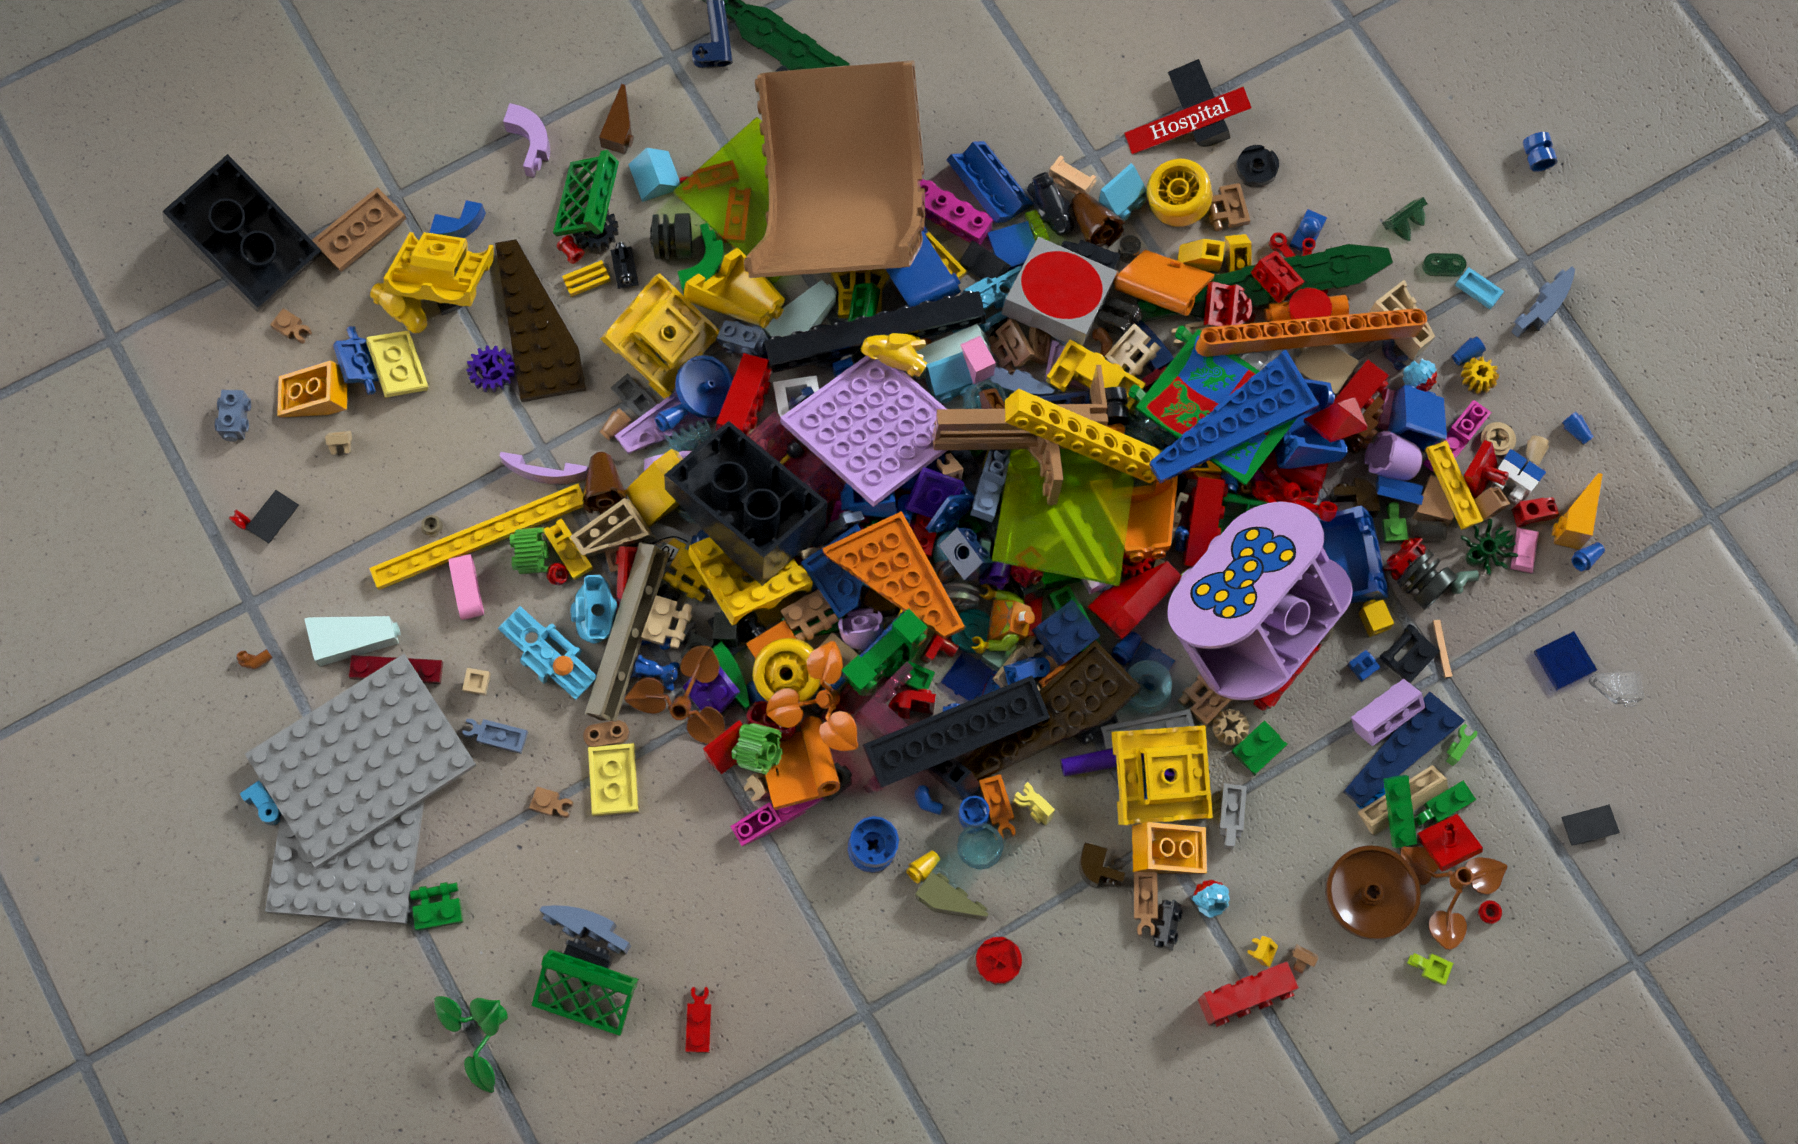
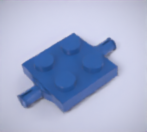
M350 326L346 329L349 339L335 341L333 344L344 382L363 383L367 395L375 394L376 390L373 382L379 381L366 339L359 338L356 327Z

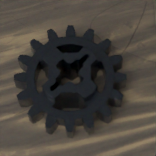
M608 209L605 220L607 222L604 224L602 233L594 234L590 230L584 231V235L582 232L573 233V237H575L577 244L581 243L583 249L589 246L590 251L593 252L594 247H597L600 252L602 251V246L610 248L608 242H616L615 236L619 235L617 229L619 227L618 221H615L614 213L610 214ZM584 218L578 223V225L584 224Z

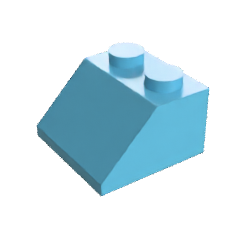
M1132 163L1101 189L1099 202L1121 217L1123 221L1128 219L1132 210L1135 208L1139 209L1146 201L1147 189Z
M963 352L926 365L925 382L931 396L939 403H947L959 395L967 396L976 389V384L972 381Z

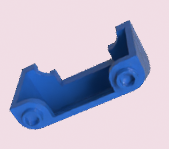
M925 226L924 231H922L923 242L921 249L911 266L886 269L909 307L919 305L924 301H938L945 296L955 297L961 293L958 286L961 284L955 272L950 274L925 235L928 233Z
M1304 379L1319 406L1298 417L1274 448L1279 468L1294 469L1338 462L1346 456L1347 445L1344 440L1339 439L1330 442L1304 423V418L1326 409L1334 403L1335 395L1332 391L1331 383Z
M1357 506L1338 511L1335 518L1329 522L1317 517L1323 528V548L1328 558L1340 565L1351 581L1352 599L1350 604L1388 598V588L1380 548L1371 514L1363 506Z

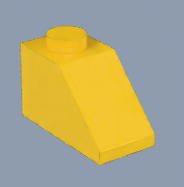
M1246 234L1225 236V259L1228 272L1241 270L1242 267L1252 265V242Z

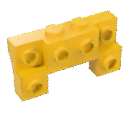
M1070 339L1047 375L1046 382L1062 392L1066 391L1073 379L1091 388L1096 365H1101L1104 388H1125L1128 397V403L1125 406L1128 407L1130 412L1136 401L1128 395L1131 386L1136 384L1143 390L1146 383L1125 372L1120 365L1108 362L1100 353H1093Z

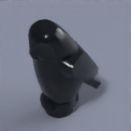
M1048 172L1034 176L1032 178L1033 182L1027 187V192L1033 198L1034 209L1043 223H1047L1058 236L1071 232L1074 229V222L1069 213L1071 208L1070 202L1062 196Z

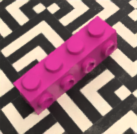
M922 178L920 185L921 188L925 189V217L968 243H971L973 240L981 245L987 237V233L992 230L993 219L986 212H979L970 203L955 198L951 192L943 191L934 182L926 181Z

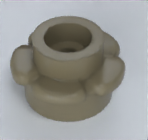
M434 515L426 516L421 522V531L423 534L431 537L438 535L439 531L443 528L442 521Z

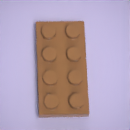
M377 187L312 241L322 250L321 253L342 272L406 220V216Z

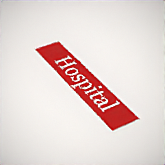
M1243 86L1124 132L1131 153L1135 154L1249 110L1252 107Z

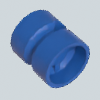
M1548 132L1534 133L1523 140L1525 153L1529 155L1527 159L1532 171H1543L1557 164L1558 160L1555 150L1552 148L1553 143Z
M969 796L963 800L960 805L958 818L959 823L964 829L975 832L985 827L990 811L986 800L979 796Z

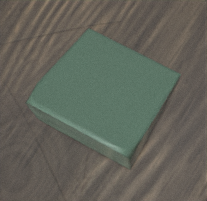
M987 649L981 656V661L999 671L1011 653L1008 651H989Z

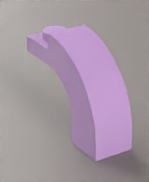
M509 103L503 123L506 132L524 136L530 141V147L523 167L526 176L534 178L536 171H539L541 168L542 160L549 161L550 143L544 124L535 113L525 107Z

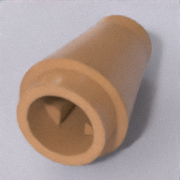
M620 408L616 411L613 410L599 432L606 439L610 440L626 428L631 419Z

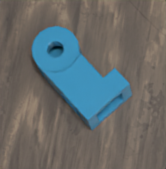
M260 780L240 793L247 804H255L258 809L259 818L268 825H276L280 822L281 812Z

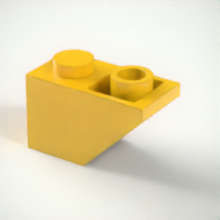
M1200 239L1181 244L1177 261L1201 270L1219 272L1223 262L1225 242Z

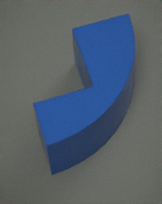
M466 200L460 219L435 214L429 233L458 238L467 237L479 227L485 217L486 212L483 204Z

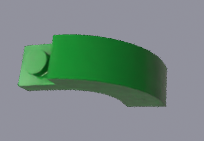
M708 223L700 225V232L706 249L703 259L694 267L677 271L683 296L685 283L700 274L707 281L720 271L724 259L722 239L717 240L714 229L710 230Z

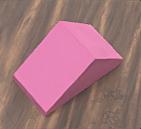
M981 336L960 345L974 384L994 375L996 362Z

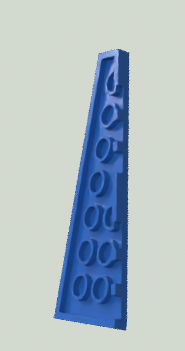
M1284 350L1260 372L1253 375L1242 387L1235 390L1217 405L1206 417L1199 420L1194 427L1186 431L1176 442L1152 459L1149 465L1161 484L1318 408L1319 403L1287 350Z

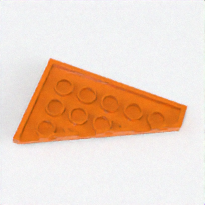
M902 511L822 548L824 556L904 612L909 608L930 630L943 639L965 629L961 618Z

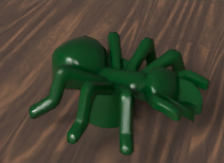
M1492 519L1488 520L1485 530L1486 538L1484 539L1479 536L1477 524L1473 526L1475 530L1474 537L1480 542L1479 544L1471 543L1469 538L1461 536V540L1466 542V546L1472 547L1465 554L1467 564L1477 567L1484 562L1483 568L1487 571V575H1491V568L1488 566L1491 557L1496 566H1502L1504 569L1508 568L1504 562L1497 560L1495 553L1503 558L1518 557L1517 553H1504L1498 549V547L1509 549L1515 545V542L1506 545L1512 540L1513 535L1507 536L1510 530L1499 534L1504 527L1499 528L1495 532L1494 539L1491 538Z

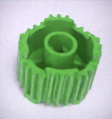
M543 527L517 529L515 534H510V546L515 549V557H512L513 570H518L519 574L547 572L548 566H544V560L549 558L548 542L542 539V533H545Z
M755 723L741 726L739 742L732 750V758L737 760L738 766L743 769L767 775L769 770H771V766L779 764V760L782 758L783 752L779 747L780 730Z

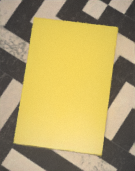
M409 330L367 337L366 343L385 398L428 390L429 386Z
M634 743L588 747L592 816L639 812Z

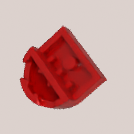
M1209 282L1204 326L1240 325L1249 320L1252 313V302L1243 292L1244 288L1236 284L1230 286Z
M927 689L900 692L891 699L887 711L889 713L897 711L898 717L909 720L911 711L934 714L936 694H932V691Z

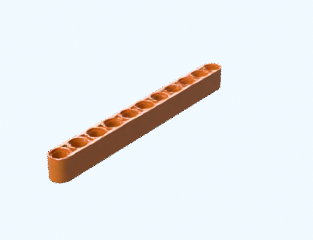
M1404 309L1208 327L1202 330L1195 349L1200 355L1208 357L1410 338L1419 335L1427 322V315L1420 309Z

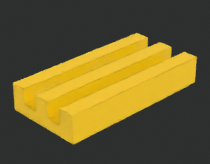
M602 260L562 276L571 297L611 281ZM603 274V277L590 281L592 278ZM587 281H590V282H588V283H586V284H583V285H581V286H578V287L572 289V287L575 286V285H578V284H580V283H582V282L585 283V282H587Z

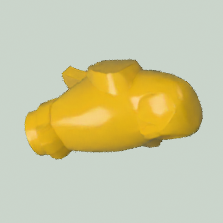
M377 283L372 287L370 297L373 299V302L381 305L392 318L403 323L412 333L419 334L426 329L427 319L421 308L420 300L384 293V283Z
M898 333L874 335L867 337L861 346V352L873 360L877 359L889 367L907 371L911 377L913 375L919 377L927 365V362L923 360L924 356L916 352L924 348L926 342L913 335Z

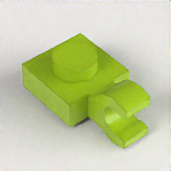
M1416 953L1410 955L1407 964L1413 967L1423 969L1422 977L1442 986L1446 985L1454 964L1434 954H1430L1428 959Z

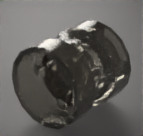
M1127 235L1120 241L1118 254H1121L1120 260L1124 263L1130 264L1139 255L1141 242L1136 236Z

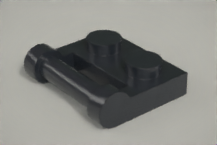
M1409 624L1404 629L1405 632L1388 651H1384L1379 657L1402 679L1411 683L1440 650L1421 635L1416 627ZM1410 639H1413L1416 644L1397 662L1394 656Z

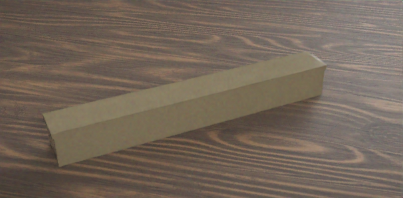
M639 543L585 714L600 721H617L642 642L641 636L670 553L662 551L656 545Z

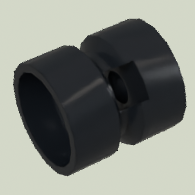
M1123 387L1105 388L1107 425L1126 424L1129 422V409L1125 406L1128 403L1127 390Z

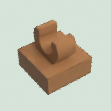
M1296 944L1292 956L1297 958L1293 967L1294 970L1303 973L1307 964L1315 966L1318 955Z

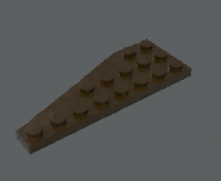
M517 239L495 243L521 402L586 391L579 348Z
M1095 640L1039 691L1050 716L1049 719L977 748L960 764L970 770L977 781L987 778L1108 721L1135 697L1142 688Z

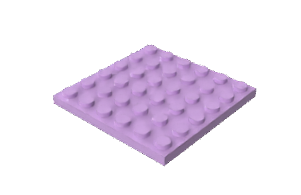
M868 356L859 360L780 418V423L873 507L919 473L923 467H927L948 451L934 450L933 430L937 409L946 408L903 370L889 367L879 360H873Z

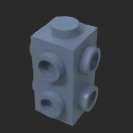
M727 320L724 321L716 338L722 350L732 354L736 352L742 356L745 353L760 358L767 350L765 341L769 340L764 330L758 326L749 327L739 321L731 322Z
M221 390V398L217 399L219 415L215 419V430L226 441L234 442L237 439H245V432L249 430L247 413L251 410V399L248 398L244 390Z

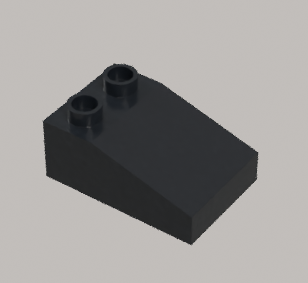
M228 154L162 211L163 222L257 312L321 255L322 250Z
M730 421L726 422L664 474L665 490L732 561L762 586L825 531L828 502Z

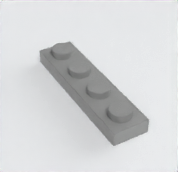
M1188 709L1101 727V734L1106 750L1113 748L1111 732L1194 726L1191 711Z

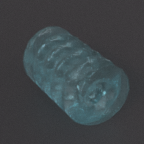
M704 418V425L698 420L696 421V428L689 424L688 432L684 428H680V436L673 431L672 439L668 435H664L669 449L681 452L689 451L690 447L693 450L697 448V444L703 443L710 437L712 431L707 420Z

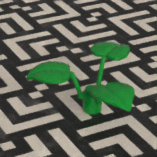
M444 996L435 997L436 1014L441 1024L447 1030L457 1032L461 1029V1023L475 1020L483 1032L487 1034L474 1051L473 1057L468 1056L465 1058L464 1066L467 1076L475 1086L486 1092H494L495 1075L493 1068L486 1059L478 1057V1054L489 1038L498 1032L499 1025L508 1019L507 1011L500 1005V1000L475 998L470 1002L472 1016L464 1018L461 1017L462 1010L455 1001Z

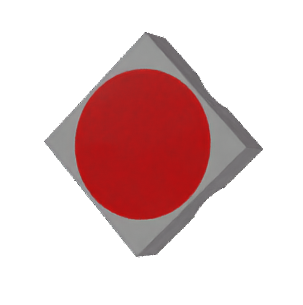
M1038 237L1005 299L1001 314L1030 327L1041 329L1052 337L1066 343L1071 339L1083 346L1092 328L1096 314L1101 309L1113 285L1117 271Z

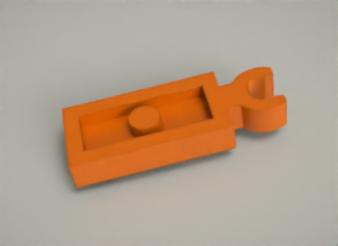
M1001 774L979 780L983 799L989 805L992 826L999 824V839H1004L1002 833L1004 829L1010 830L1012 837L1015 836V827L1009 823V821L1014 820V814Z

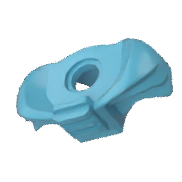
M588 575L575 596V602L571 605L570 612L571 621L576 622L578 635L583 640L595 644L602 642L610 636L616 616L617 602L613 598L610 586L605 578L601 575ZM594 605H601L604 608V613L601 616L592 614L591 608Z

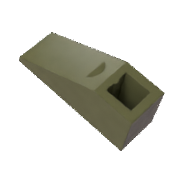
M931 872L915 894V898L933 912L985 921L989 915L986 912L987 908L978 901L974 903L967 898L968 894L960 887L953 888L948 884L949 880L941 873L936 875Z

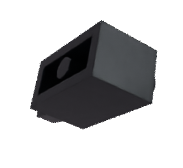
M1081 239L1079 244L1065 240L1061 244L1063 248L1116 271L1119 267L1121 254Z

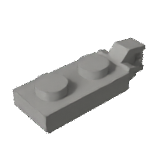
M1226 783L1222 785L1219 830L1220 835L1225 836L1224 849L1233 850L1236 838H1241L1244 827L1247 786Z

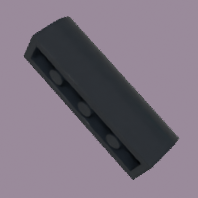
M1199 59L1168 72L1183 110L1215 98ZM1224 119L1192 131L1197 144L1203 147L1212 146L1231 138Z

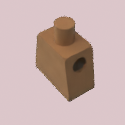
M1431 475L1421 494L1424 496L1422 505L1417 504L1412 519L1448 527L1455 516L1438 478Z

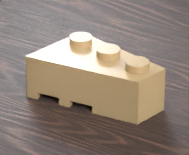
M1403 280L1378 299L1368 313L1418 308L1415 305V298L1410 296L1406 288L1407 283ZM1426 322L1416 337L1393 340L1413 360L1428 348L1435 335L1428 322Z
M626 498L570 536L580 553L587 557L604 553L606 550L619 546H627L655 537L633 502Z

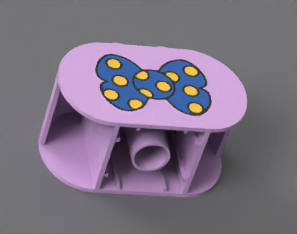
M1290 502L1267 503L1254 507L1238 516L1221 535L1216 536L1210 542L1207 552L1195 566L1183 573L1180 583L1170 597L1168 620L1171 628L1209 688L1223 697L1234 700H1253L1277 691L1290 679L1340 619L1351 602L1352 584L1347 573L1340 565L1328 558L1323 548L1324 532L1322 525L1310 510L1301 505Z

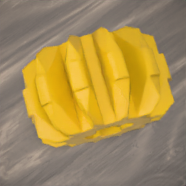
M1483 356L1479 360L1475 357L1472 358L1470 363L1467 362L1463 366L1464 370L1460 376L1464 378L1462 385H1469L1468 391L1475 389L1477 394H1480L1481 391L1489 392L1490 388L1496 386V380L1499 378V374L1496 373L1497 366H1491L1492 359L1485 362Z

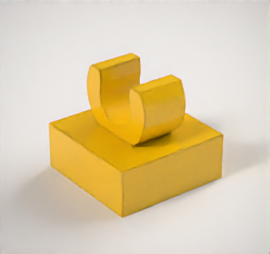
M1262 936L1260 940L1253 938L1252 942L1258 945L1256 951L1248 950L1247 953L1261 965L1270 967L1278 945L1266 936Z

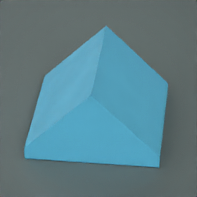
M645 148L628 164L642 202L682 189L669 151Z

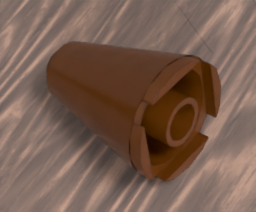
M1078 193L1073 197L1071 208L1085 241L1100 247L1106 244L1109 247L1114 244L1124 231L1122 225L1125 223L1122 218L1088 193Z
M597 452L590 457L582 500L583 507L587 512L593 514V511H598L601 515L622 499H627L611 455L605 452Z

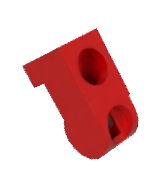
M1553 497L1520 501L1511 509L1517 527L1552 520L1560 515Z

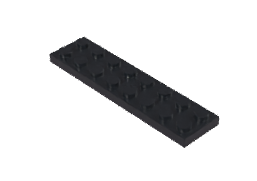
M1031 675L867 742L862 746L878 785L882 788L1047 720L1050 716Z

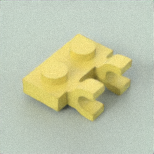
M1027 782L1023 790L1026 796H1022L1017 792L1013 802L1022 808L1028 806L1031 811L1030 816L1037 823L1040 824L1042 822L1046 826L1052 820L1055 809L1041 795L1036 794L1033 787Z

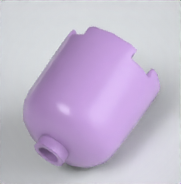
M1389 431L1378 433L1376 435L1378 438L1374 444L1369 443L1365 453V464L1369 465V472L1401 481H1408L1414 478L1422 465L1420 448L1413 442Z

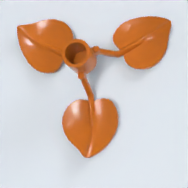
M830 641L812 651L807 659V669L810 676L814 679H820V684L825 690L820 691L816 699L800 702V696L796 690L789 688L779 690L770 698L766 712L775 723L789 728L798 725L802 720L803 710L801 706L817 703L821 708H829L825 716L827 722L823 723L819 729L822 741L830 748L836 750H855L858 748L857 727L853 717L843 711L832 714V711L836 709L840 702V695L826 683L834 684L840 679L843 662L836 642Z

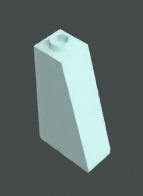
M823 280L819 281L785 306L782 315L777 320L773 318L765 329L762 328L765 335L769 339L774 336L784 337L796 331H809L814 326L820 325L836 304V291L830 284L826 285Z
M978 324L928 344L921 350L916 351L917 354L924 356L923 360L929 364L962 352L961 344L981 336L990 354L994 356L990 349L991 345L988 342V338ZM926 367L919 377L915 376L917 380L926 377Z
M389 616L308 617L304 619L314 661L319 666L351 658V655H361L399 644L397 636L401 635L398 623H394Z

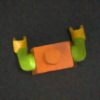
M987 584L981 585V587L988 589V593L979 595L986 600H991L993 597L996 600H993L987 635L988 642H984L978 636L973 637L972 641L979 645L971 648L979 654L985 652L986 649H989V651H1008L1018 641L1027 637L1029 624L1033 623L1035 619L1034 613L1031 611V607L1025 605L1024 600L1016 593L1000 589L994 591Z

